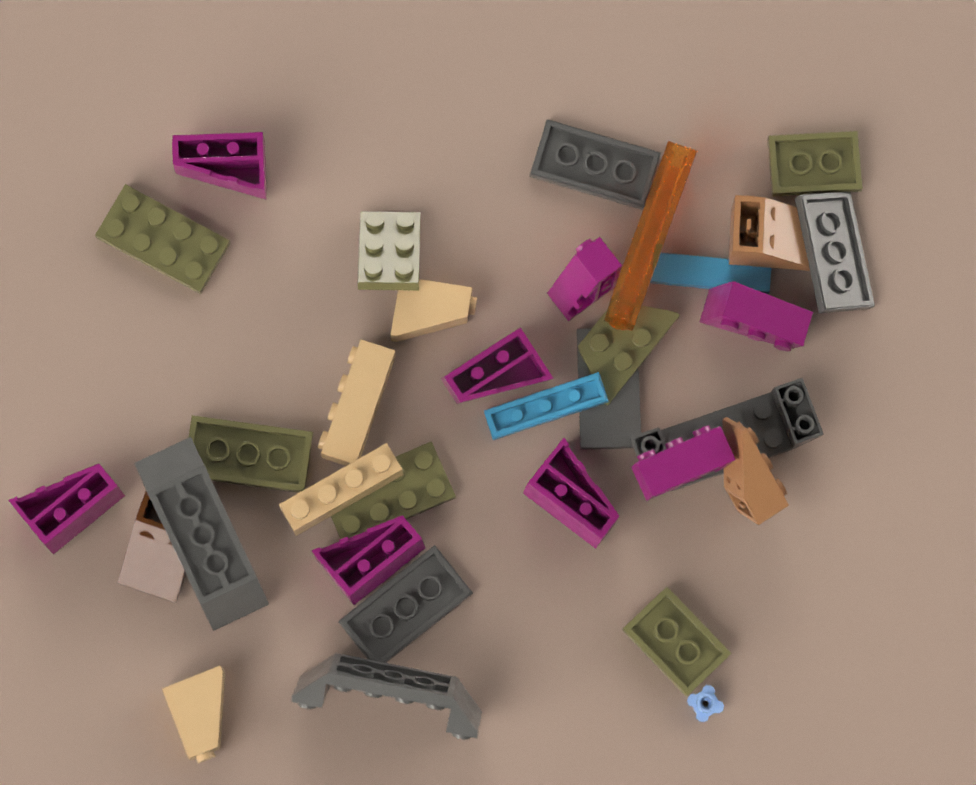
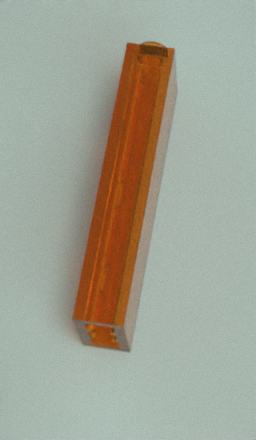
M668 141L604 319L605 322H608L615 329L633 331L697 150Z

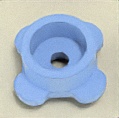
M710 685L704 686L701 692L690 694L687 698L688 705L693 707L696 719L700 722H706L710 715L721 713L724 709L723 702L718 701L715 696V689ZM703 701L708 702L707 707L703 706Z

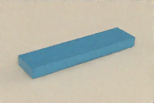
M652 252L650 284L710 289L734 281L765 294L770 292L771 268L729 265V259L670 253L660 254V252Z
M597 372L484 410V414L492 439L497 440L605 404L609 400L601 375Z

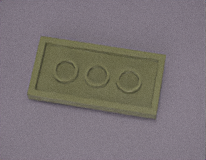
M126 184L95 234L97 239L199 294L202 293L230 245V240Z
M192 415L189 437H191L211 481L298 493L305 490L313 440L312 431Z
M432 441L395 457L403 471L401 477L331 516L340 539L347 536L350 538L366 532L368 528L402 515L407 520L456 498Z

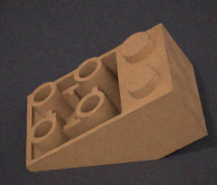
M735 195L731 208L729 265L810 271L797 207L766 197Z
M725 417L723 419V433L736 460L724 468V488L737 511L757 525H760L789 506L784 497L787 491L778 478L774 479L770 471L773 469V465L765 453L761 454L756 444L759 443V440L750 427L745 428L739 421L736 423Z

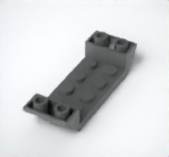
M800 378L776 386L770 393L660 430L658 427L632 436L630 439L636 456L652 449L657 454L666 450L665 444L674 439L682 437L683 441L694 438L692 432L709 425L711 430L721 426L723 431V419L728 417L736 423L738 421L741 422L745 428L750 427L759 440L756 446L760 453H765L768 458H771L823 436L824 433L804 380ZM724 469L717 472L713 471L702 476L701 479L688 482L672 491L724 474Z
M191 437L134 463L213 631L269 605Z
M339 653L333 654L302 674L291 699V702L298 703L300 707L305 709L322 708L330 685H332L338 691L349 692L357 690L373 698L388 696L395 698L397 702L403 704L418 702L426 704L428 708L434 710L449 708L450 714L446 733H451L455 738L468 740L471 737L477 738L482 715L481 709L456 676Z

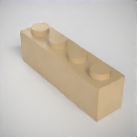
M360 339L358 347H352L347 362L352 364L349 374L342 375L338 386V392L342 393L339 403L333 402L328 415V420L332 421L328 432H322L318 448L322 449L321 456L323 459L347 466L361 458L396 357L395 350Z
M386 443L285 500L279 506L297 536L401 477L403 471Z

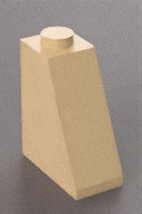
M419 279V291L398 290L391 329V341L399 342L466 324L469 314L475 315L477 297H472V287Z
M221 665L162 688L188 759L191 761L197 759L198 763L214 758V751L221 748L225 672Z

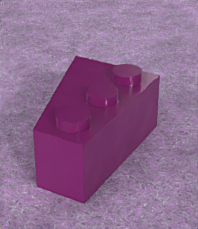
M263 132L172 135L173 167L177 175L267 200L265 140Z
M598 237L593 242L591 239H587L576 248L578 253L573 256L547 292L568 321L617 286L622 265L601 237Z
M732 281L708 290L699 322L744 335L756 341L774 344L773 346L776 349L789 352L791 349L804 346L813 312Z
M521 327L441 378L457 404L554 379Z
M709 425L692 432L694 438L683 441L682 437L666 443V450L656 454L654 449L637 456L638 462L631 468L646 501L677 489L688 482L701 479L702 476L713 471H720L734 462L736 459L721 426L712 430Z
M563 438L529 480L523 494L596 549L616 523L619 514L600 487L592 481L585 471L586 468L583 463L578 461L569 448L568 442Z
M96 464L66 476L60 482L47 487L41 486L35 489V492L20 498L14 497L8 501L54 555L124 498L125 495L100 464Z
M402 515L368 528L366 532L350 538L347 536L340 539L337 543L311 551L318 563L350 602L355 605L426 547L420 535Z

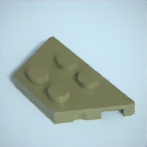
M614 300L577 348L589 369L590 375L597 372L601 375L609 402L605 403L607 406H609L680 316L677 312Z

